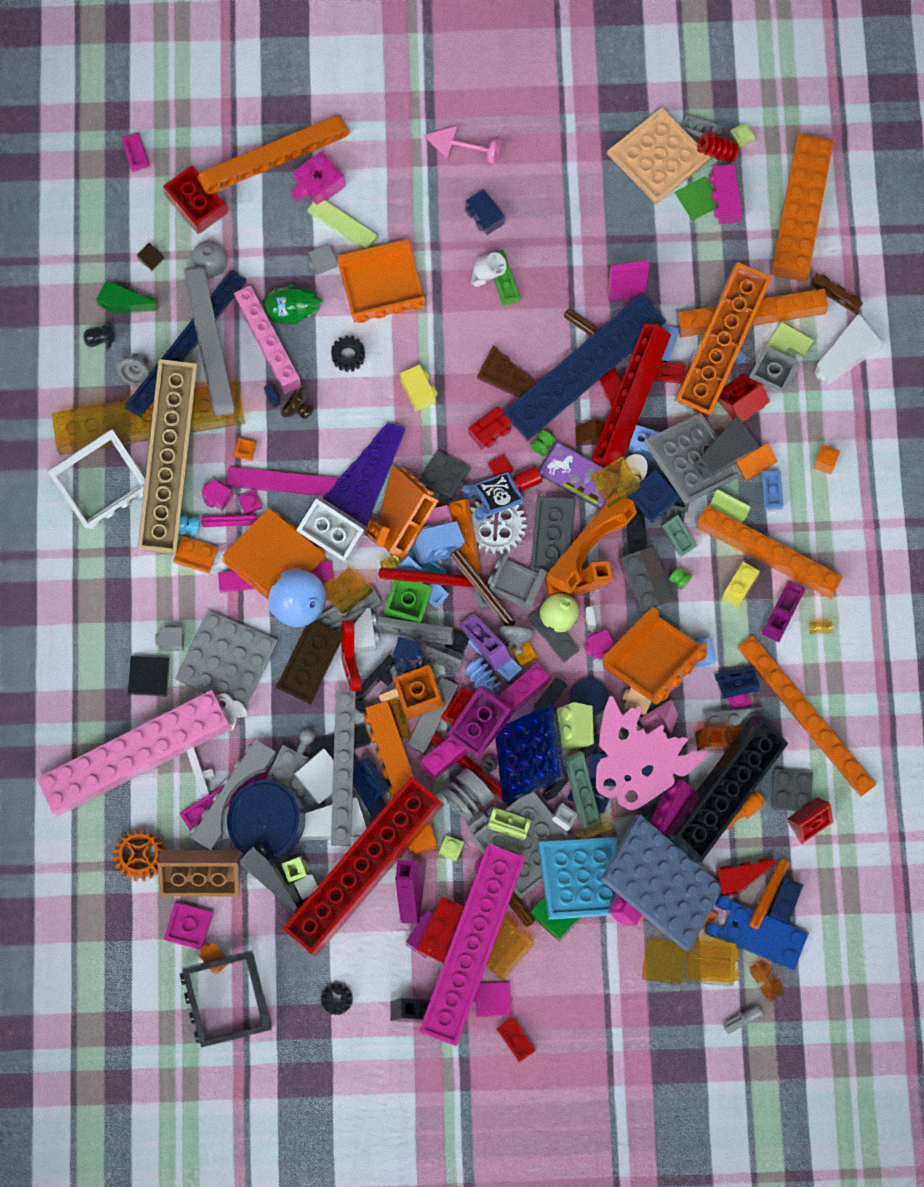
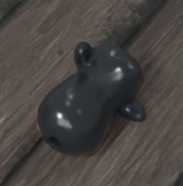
M110 324L103 325L101 328H89L83 334L84 342L88 347H96L105 343L106 349H109L112 343L115 342Z

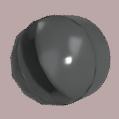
M488 756L481 761V768L486 773L493 772L498 766L497 759L492 756Z

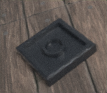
M131 656L128 695L167 697L170 658Z

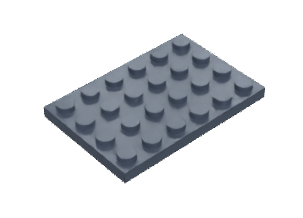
M636 815L601 877V880L684 951L691 950L721 893L720 883L696 862H693L681 849L641 815Z

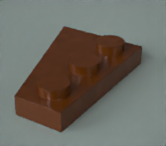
M494 345L477 375L478 380L518 398L536 384L520 368L518 369L511 363L509 358L501 354Z

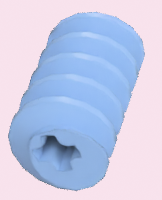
M481 657L471 662L465 668L467 669L465 674L471 676L470 681L475 682L474 687L478 689L479 686H486L497 695L503 691V689L499 690L502 683H494L497 676L490 677L493 670L486 671V668L489 666L488 663L481 664L485 658Z

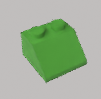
M394 580L384 610L385 616L397 620L423 623L433 587L419 582Z

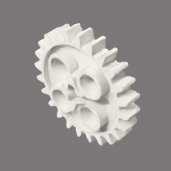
M475 502L476 509L485 508L483 503ZM520 505L499 512L496 541H493L495 514L491 518L479 522L475 518L476 509L470 507L479 552L484 548L486 555L489 551H492L493 556H495L496 551H499L500 555L503 556V550L510 553V547L517 549L516 542L522 543L520 537H525V532L522 530L527 529V525L523 524L526 522V517H522L524 511H518ZM504 514H509L511 518L508 520H504L501 518V516ZM483 531H489L491 535L488 537H483L481 533ZM502 532H507L510 534V536L507 538H502L500 534Z

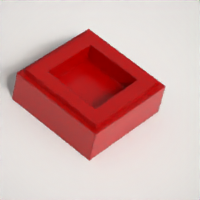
M504 454L488 463V467L495 477L507 472L509 474L513 472V468Z

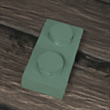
M678 514L673 515L660 524L679 556L682 557L697 547Z

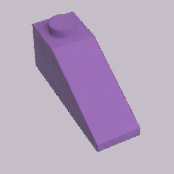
M475 614L459 624L462 631L495 670L511 660L505 645Z

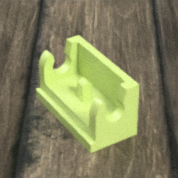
M493 807L487 828L524 841L531 819Z

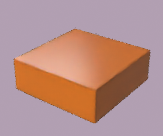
M238 437L233 454L234 457L252 461L257 442Z

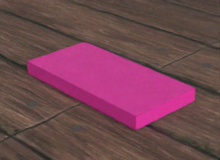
M648 260L611 265L607 294L608 301L638 297L640 294L645 296L649 271Z

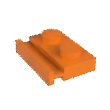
M182 536L173 563L210 574L219 549L217 546Z

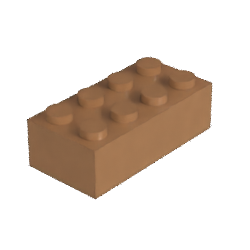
M160 850L158 858L160 896H239L241 885L240 864L238 863L240 860L239 850Z

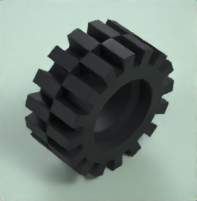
M347 335L345 339L340 337L339 341H335L334 346L332 345V362H334L336 368L339 367V370L345 369V372H348L351 369V372L355 371L354 368L359 369L360 364L363 365L365 350L358 338L355 340L354 336L348 338ZM345 348H351L355 351V356L350 360L342 358L341 352Z

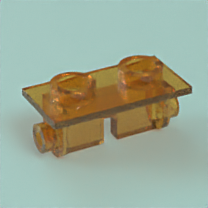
M760 960L757 961L759 966L754 964L749 967L751 970L750 974L757 984L764 980L765 984L760 989L766 999L772 1002L778 998L776 994L778 996L785 994L780 980L775 979L771 972L773 970L768 962Z

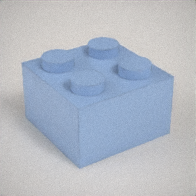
M446 521L439 524V526L433 527L429 525L422 528V531L412 545V549L418 564L422 565L451 558L450 554L454 550L460 549L465 541L457 521L452 523Z

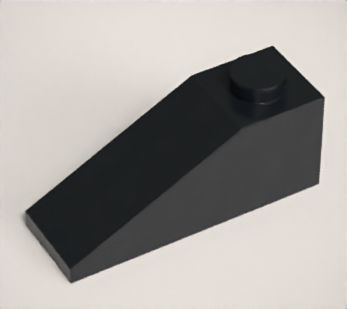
M399 998L390 1001V1021L422 1023L430 1000Z

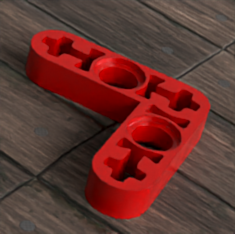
M349 619L342 620L341 658L350 691L354 692L361 691V678L354 658L353 620Z

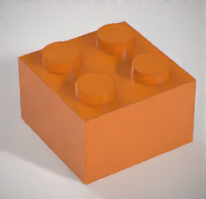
M430 665L393 678L404 713L409 720L445 707L435 673Z

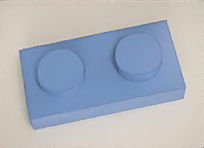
M762 471L764 510L783 509L781 471Z

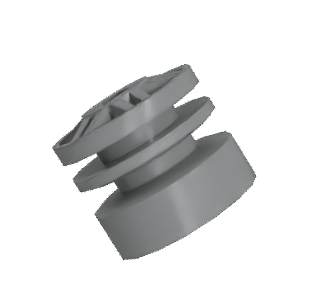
M465 768L456 776L460 786L450 782L449 787L451 790L445 787L441 792L450 807L457 814L470 821L473 818L470 811L474 814L479 812L475 803L485 807L494 796L477 775L468 768Z

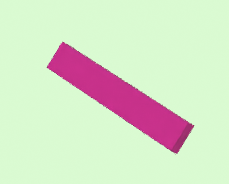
M229 467L226 485L235 488L323 497L332 489L339 478Z
M332 561L321 562L312 572L321 582L334 581ZM234 571L218 573L220 593L254 589Z
M272 764L267 772L259 774L241 785L232 795L226 808L230 806L235 795L243 787L255 781L265 780ZM224 785L179 813L190 831L196 824L199 825L203 820L201 818L202 814L207 808H211L214 803L212 800L218 791L221 793Z

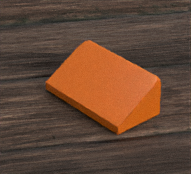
M766 443L736 462V465L742 472V477L745 481H748L777 463V459L769 444Z

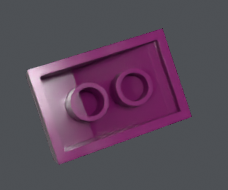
M479 686L447 735L479 758L504 728L517 708L488 687Z

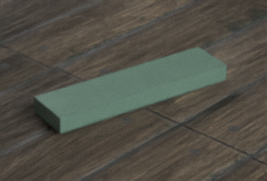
M579 751L565 758L564 763L581 829L587 830L601 823L584 753Z

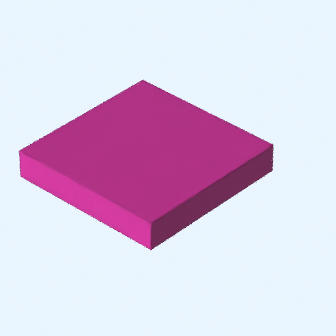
M175 902L164 941L200 950L205 944L214 912Z

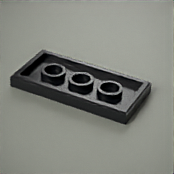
M596 733L593 735L594 744L577 751L584 753L585 760L599 744L600 734ZM566 766L543 793L542 797L547 801L555 798L569 781Z

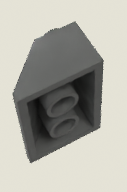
M654 546L624 556L618 560L638 613L647 611L652 606L657 607L675 600Z

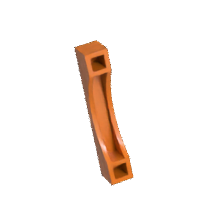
M616 493L613 494L548 572L547 575L553 587L569 594L581 581L582 566L592 547L607 534L626 526L637 513L633 500Z

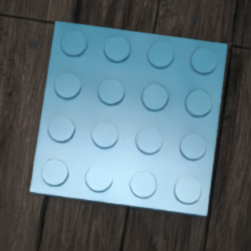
M616 837L538 843L548 920L610 916L608 912L617 893L601 880V877L618 848Z

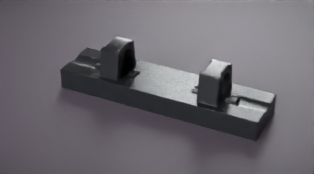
M390 654L362 683L361 691H356L355 709L362 715L367 707L362 700L380 681L387 686L393 682V678L388 674L394 667V660Z

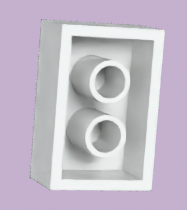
M319 497L315 499L296 531L345 562L351 557L368 527Z

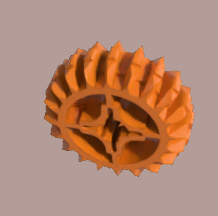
M143 828L140 834L137 829H134V835L127 831L128 837L126 839L124 836L120 837L122 844L119 842L115 844L120 849L113 850L115 855H119L113 858L114 862H119L115 865L116 869H121L120 874H126L128 880L133 876L135 882L138 881L139 876H141L142 881H146V875L152 879L153 875L151 873L153 871L158 874L160 850H166L161 848L164 845L163 841H158L160 838L158 835L152 837L153 832L151 830L147 835L146 830ZM136 841L148 842L147 844L144 843L141 846H135L133 844ZM154 846L155 857L153 862L148 859V854ZM128 848L132 854L128 859L129 862L125 864L124 854ZM135 851H140V853L143 851L142 854L145 860L139 857L137 859ZM138 864L146 866V868L140 870L132 869L133 866L135 867Z

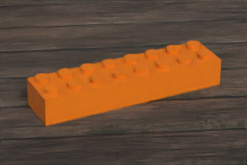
M800 133L797 135L770 275L807 282L830 165L833 139Z
M740 262L734 264L674 402L705 416H711L772 279L771 276Z

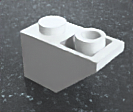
M367 608L354 624V653L376 650V644H379L378 632L373 630V626L377 625L376 616L371 614V608Z

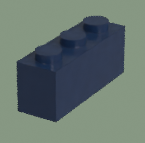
M402 637L398 638L393 653L394 669L396 671L408 673L424 667V650H422L421 643Z

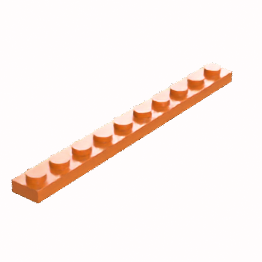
M752 635L739 645L737 649L856 793L862 797L877 785L757 639Z

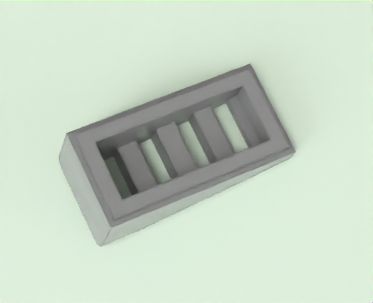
M686 114L680 125L690 136L698 140L703 135L702 131L704 128H706L705 132H712L717 135L721 133L719 124ZM690 122H693L692 126L688 128Z

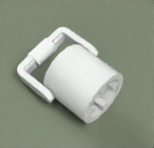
M497 252L479 257L474 265L471 284L478 287L485 284L486 281L504 274L507 266L504 257Z

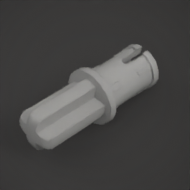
M754 1005V1007L743 1013L739 1012L736 1017L725 1022L723 1027L730 1034L743 1026L747 1027L748 1023L763 1016L757 1005Z

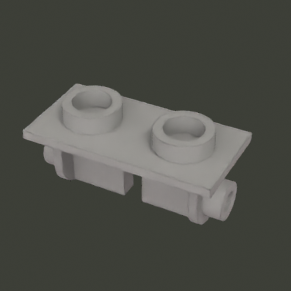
M435 642L433 644L429 643L426 646L425 660L446 667L449 670L460 672L461 663L465 659L462 653L449 649L446 654L444 653L446 647Z

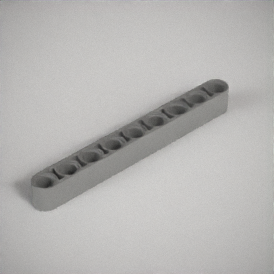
M204 267L184 268L185 282L214 416L234 414L231 391Z

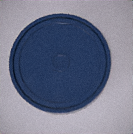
M270 780L255 781L243 787L233 798L227 814L229 836L240 852L244 853L258 839L269 847L276 859L285 856L295 848L302 837L305 827V811L299 796L288 786Z

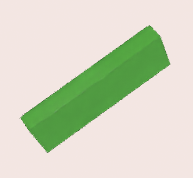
M500 250L497 253L504 257L507 266L505 273L494 278V282L502 305L506 306L521 301L505 252Z

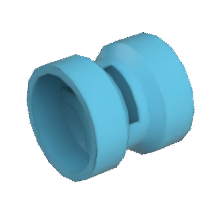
M180 515L178 534L190 533V535L197 536L199 517L187 518L186 515Z

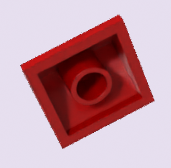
M817 797L787 818L789 825L801 844L833 823L831 804Z

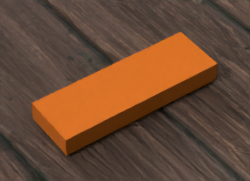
M370 517L365 535L375 544L383 547L390 529L377 518Z

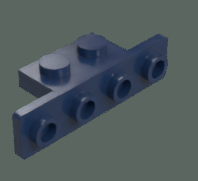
M354 753L353 787L372 818L375 819L386 806L382 797L389 788L370 757L360 762Z

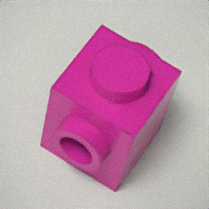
M211 479L209 483L204 485L201 492L204 503L210 508L216 507L223 511L233 496L232 491L227 488L228 486L224 482Z
M608 630L590 633L588 638H586L584 649L588 656H592L593 660H602V657L614 646Z

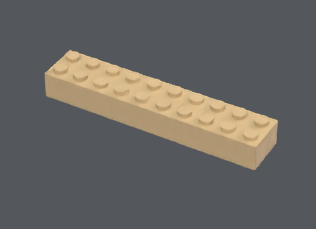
M162 359L158 361L137 546L139 551L176 554L197 364Z

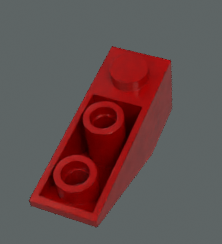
M763 858L758 860L759 863L751 864L750 861L740 863L738 867L732 868L731 865L720 867V870H717L716 873L717 881L720 883L721 888L720 895L740 894L773 868L776 864V859Z

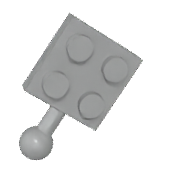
M310 729L301 731L299 735L301 742L296 751L281 745L265 780L275 781L288 786L299 798L302 796L305 788L294 773L310 760V758L303 755L307 745L311 744L315 739V734Z

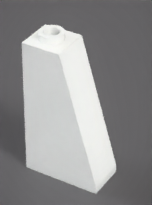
M860 314L855 317L817 364L815 375L826 386L881 348V340Z
M355 797L352 798L351 839H358L367 827L358 799ZM332 805L305 813V827L300 841L331 840Z

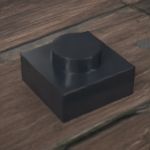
M454 628L453 645L445 644V647L463 655L470 639L465 633Z

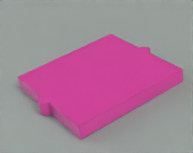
M510 982L480 983L475 995L476 998H474L476 1017L511 1016V1001L513 998L510 997Z

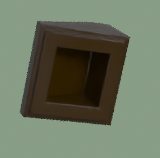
M150 243L137 254L138 260L151 271L164 259Z

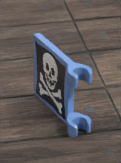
M508 472L474 485H465L462 488V495L465 499L472 497L477 492L485 508H478L475 511V518L479 522L485 520L490 515L524 503L522 495Z

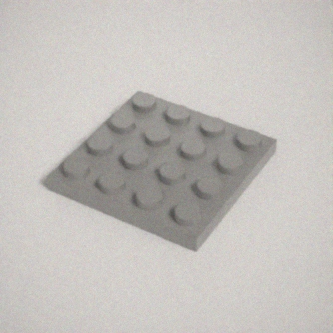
M702 413L644 441V444L685 505L743 475L736 464L705 481L697 473L693 465L717 438V435Z
M208 610L175 679L205 693L213 690L216 695L226 693L233 700L240 701L247 709L274 653L278 640Z
M532 789L504 810L531 819L524 841L488 829L487 825L470 838L483 855L487 845L491 844L525 857L513 890L519 900L543 882L538 843L573 840L565 829L551 820L553 814Z

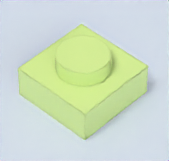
M747 123L730 130V135L738 143L739 148L755 140V136Z
M446 835L439 855L457 862L464 842Z

